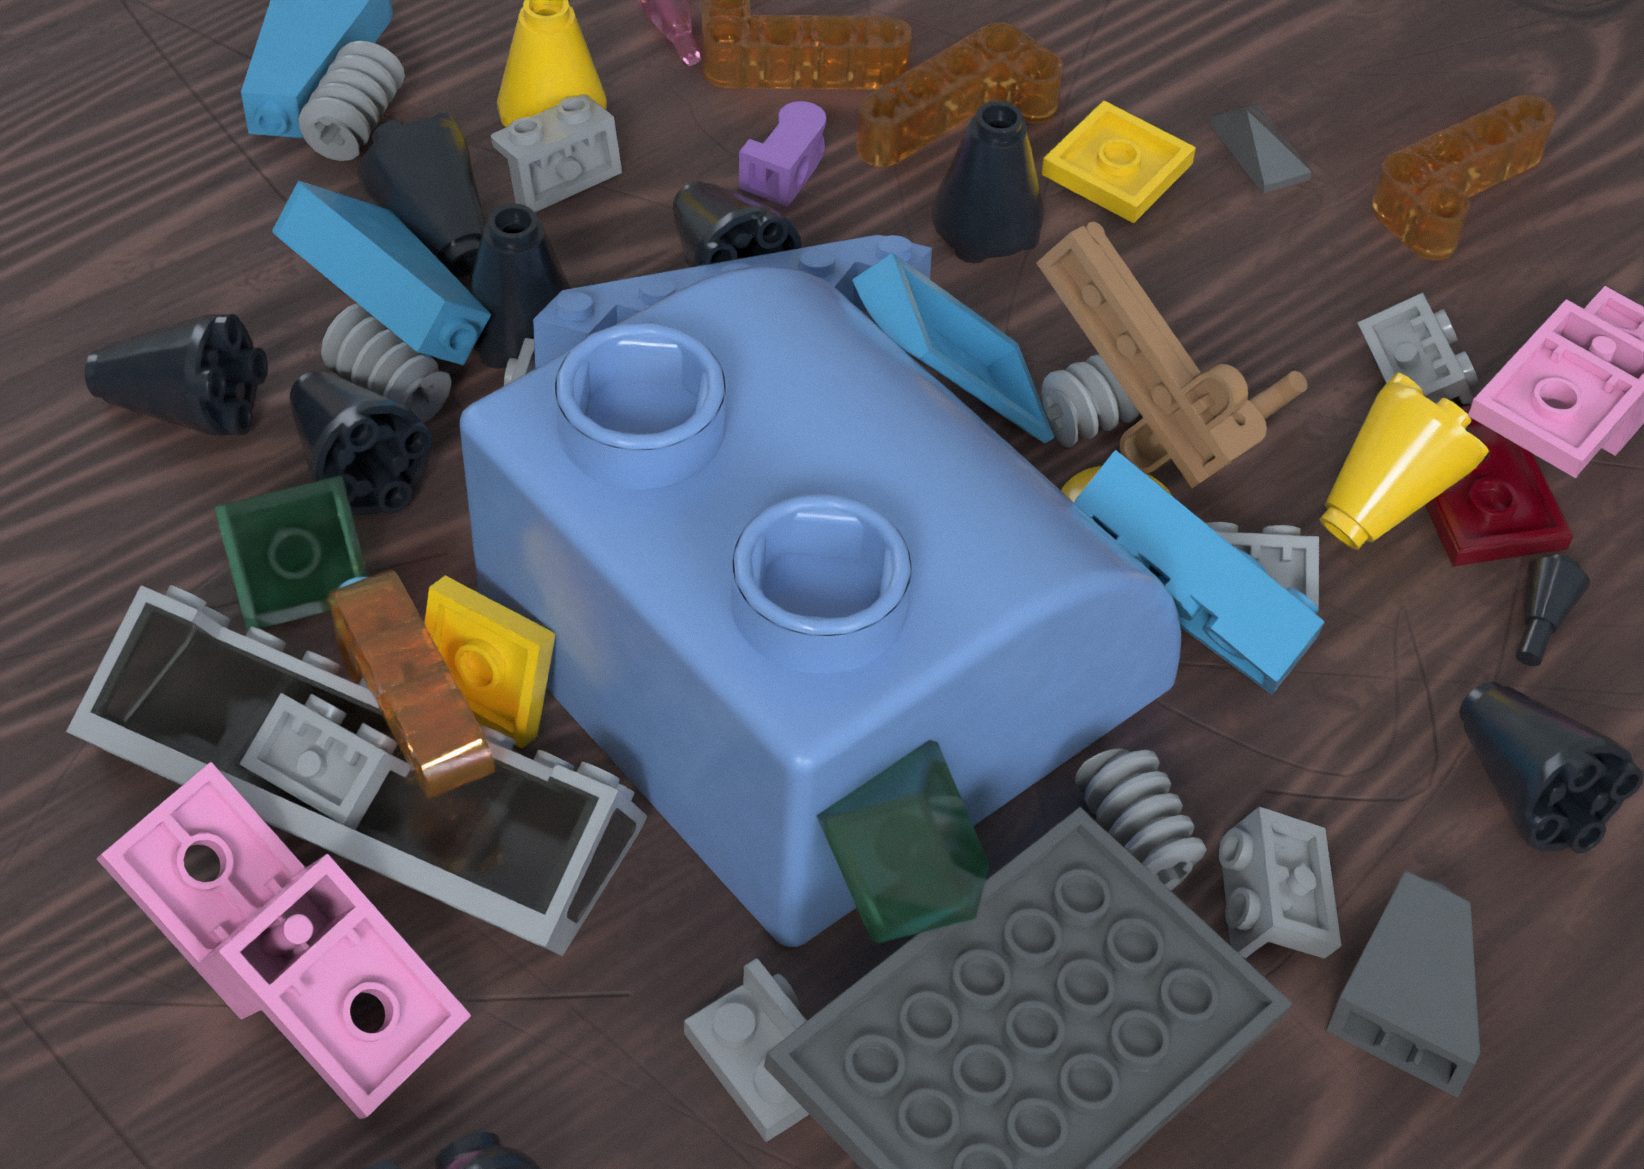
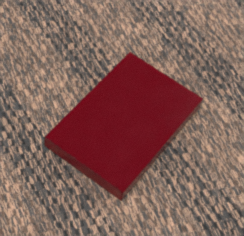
M1471 405L1459 407L1468 414ZM1471 418V423L1465 430L1477 437L1488 448L1489 452L1471 473L1425 505L1452 566L1568 549L1574 535L1533 454Z

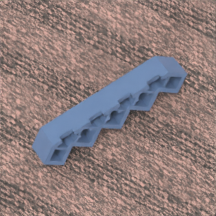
M873 235L562 290L533 319L535 369L573 349L590 334L615 326L700 280L742 268L780 266L802 270L823 279L840 291L862 312L868 313L852 279L892 252L930 279L932 248L911 243L909 239L902 236Z

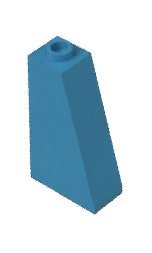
M270 0L241 90L248 134L304 138L299 129L298 118L302 108L308 103L311 94L317 89L321 78L326 75L330 64L335 61L339 50L346 44L355 41L373 43L377 41L392 20V1Z
M298 180L272 232L417 353L464 365L492 314L391 211Z

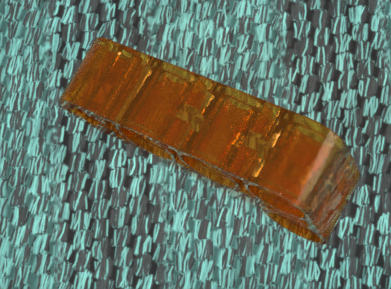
M702 0V73L710 84L722 88L896 89L904 85L909 77L913 32L910 25L897 17L751 15L750 0Z
M1002 22L988 24L866 96L859 106L857 154L862 161L872 166L886 167L894 165L977 114L978 109L982 105L992 101H1004L1015 105L1022 112L1025 122H1047L1058 111L1064 71L1063 62L1057 55L1019 28Z
M1535 95L1516 96L1391 153L1384 159L1371 202L1372 213L1418 256L1428 260L1439 261L1451 257L1456 251L1470 208L1468 197L1530 169L1541 161L1556 118L1555 108L1542 97Z
M389 569L330 591L328 599L335 637L348 674L353 683L359 685L362 677L364 678L425 796L430 799L494 773V761L485 735L397 573L393 569Z

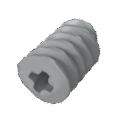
M367 41L350 42L339 50L335 61L330 64L326 75L321 78L317 89L311 94L308 103L304 105L298 118L299 129L305 141L315 152L326 158L338 161L352 160L359 155V148L367 143L371 132L377 127L380 117L384 115L388 103L392 102L397 89L401 87L404 81V68L398 58L388 49Z
M358 303L343 310L328 327L322 341L321 355L324 364L335 374H338L339 377L409 407L422 423L432 419L442 408L451 387L450 373L439 371L438 363L431 356L417 353Z
M1099 354L1090 356L1086 362L1070 364L1066 370L1050 372L1044 378L1042 405L1053 434L1063 447L1074 446L1078 441V434L1084 439H1091L1097 435L1099 426L1103 430L1110 431L1116 428L1119 418L1123 422L1130 423L1139 416V411Z
M1117 748L1098 753L1086 760L1076 773L1075 783L1079 790L1085 794L1084 800L1091 813L1096 815V822L1170 891L1184 881L1191 872L1192 867L1204 857L1207 849L1200 838L1190 837L1195 827L1189 816L1179 815L1183 804L1177 794L1168 793L1171 782L1166 773L1157 771L1160 761L1155 752L1150 750L1130 752L1123 748Z

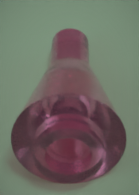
M637 0L639 9L669 41L673 42L683 65L692 66L701 60L702 53L691 33L692 24L688 0Z

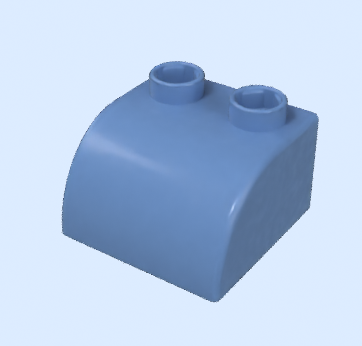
M780 266L748 267L727 271L700 280L669 295L615 326L590 334L573 349L472 403L462 412L460 435L478 593L556 633L546 685L547 690L775 941L782 946L792 948L807 943L1170 690L1175 684L1181 652L1180 621L1173 597L1162 582L918 361L899 347L840 291L823 279L802 270Z

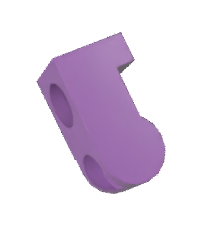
M805 101L786 104L780 109L778 114L777 127L763 144L749 139L739 151V189L789 207L824 156L825 144L822 133L826 125V114L822 108L814 103Z

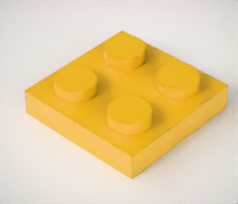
M1103 101L1043 158L1041 175L1135 223L1193 164L1196 147Z
M445 575L429 587L415 691L478 725L486 726L516 741V746L523 749L538 736L556 633Z

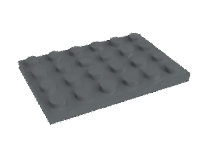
M1079 807L769 1050L766 1055L764 1068L861 1169H1117L1286 1017L1293 1003Z

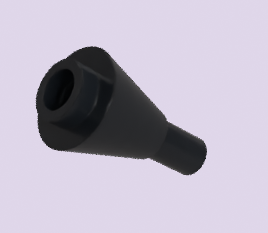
M1553 554L1536 558L1528 564L1525 624L1527 626L1516 654L1518 661L1525 665L1539 666L1541 664L1551 634L1557 631L1590 586L1589 577L1573 559Z

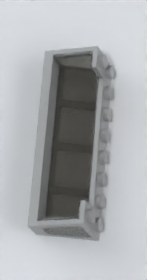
M142 585L140 586L66 732L182 786L207 764L212 762L265 823L556 954L564 955L648 817L631 802L635 792L619 784L620 779L585 762H582L578 771L575 772L573 771L575 766L541 750L537 751L534 760L513 752L512 749L516 741L496 730L479 725L473 735L453 726L457 716L433 703L421 700L415 710L397 702L396 699L400 692L377 679L363 675L359 685L339 677L343 667L321 655L306 651L301 661L283 653L287 643L265 631L250 626L246 636L229 630L227 627L231 621L230 618L206 607L207 602L187 591L170 585L166 594L163 595ZM281 693L303 705L306 704L311 694L347 713L341 726L355 734L362 723L399 742L393 755L412 765L406 778L391 770L389 771L356 830L342 825L240 765Z

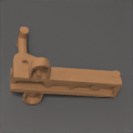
M1092 221L1085 227L1083 225L1073 230L1036 262L1143 418L1122 435L1120 451L1126 459L1145 474L1155 471L1172 459L1191 488H1194L1261 442L1266 436L1267 431L1265 419L1307 389L1308 385L1305 377L1298 371H1291L1278 382L1248 400L1247 383L1243 375L1236 368L1227 364H1219L1201 374L1108 240L1103 227L1097 222Z

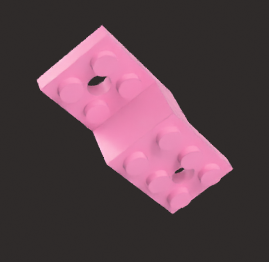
M1606 286L1602 288L1584 309L1566 299L1473 399L1468 416L1574 478L1579 475L1601 448L1616 456L1644 424V307Z
M212 762L201 769L97 858L99 863L241 1020L262 1010L359 1119L368 1117L471 1017V1014L328 854L305 868ZM192 845H205L216 852L220 860V872L214 881L201 882L189 876L184 867L183 860L188 847ZM359 993H370L376 996L384 1006V1023L376 1033L361 1031L354 1025L351 1019L350 1007L353 999Z

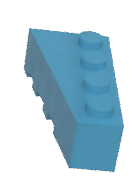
M1117 450L1112 453L1074 501L1078 507L1162 582L1173 597L1179 615L1180 627L1271 695L1275 693L1318 638L1325 621L1316 615L1319 609L1313 601L1294 588H1283L1266 574L1265 568L1255 558L1233 547Z

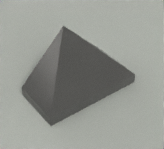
M1258 103L1211 116L1209 125L1262 194L1310 180L1312 171Z

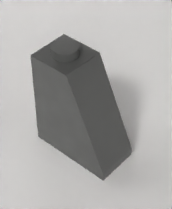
M1405 870L1338 1000L1326 1032L1456 1098L1459 1097L1480 1055L1471 902L1452 893L1439 882L1422 879Z

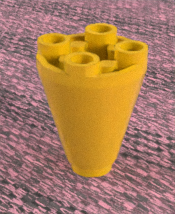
M524 0L523 7L520 9L497 99V109L502 124L508 127L517 119L534 116L557 106L565 98L579 95H587L606 110L607 99L574 10L569 5L568 0Z
M1396 372L1378 393L1325 502L1327 510L1319 519L1322 525L1342 543L1354 550H1359L1366 541L1374 542L1471 473L1489 452L1488 448L1477 437L1465 430L1471 423V418L1463 409L1446 398H1441L1435 404L1424 396L1423 390L1413 380L1402 373Z

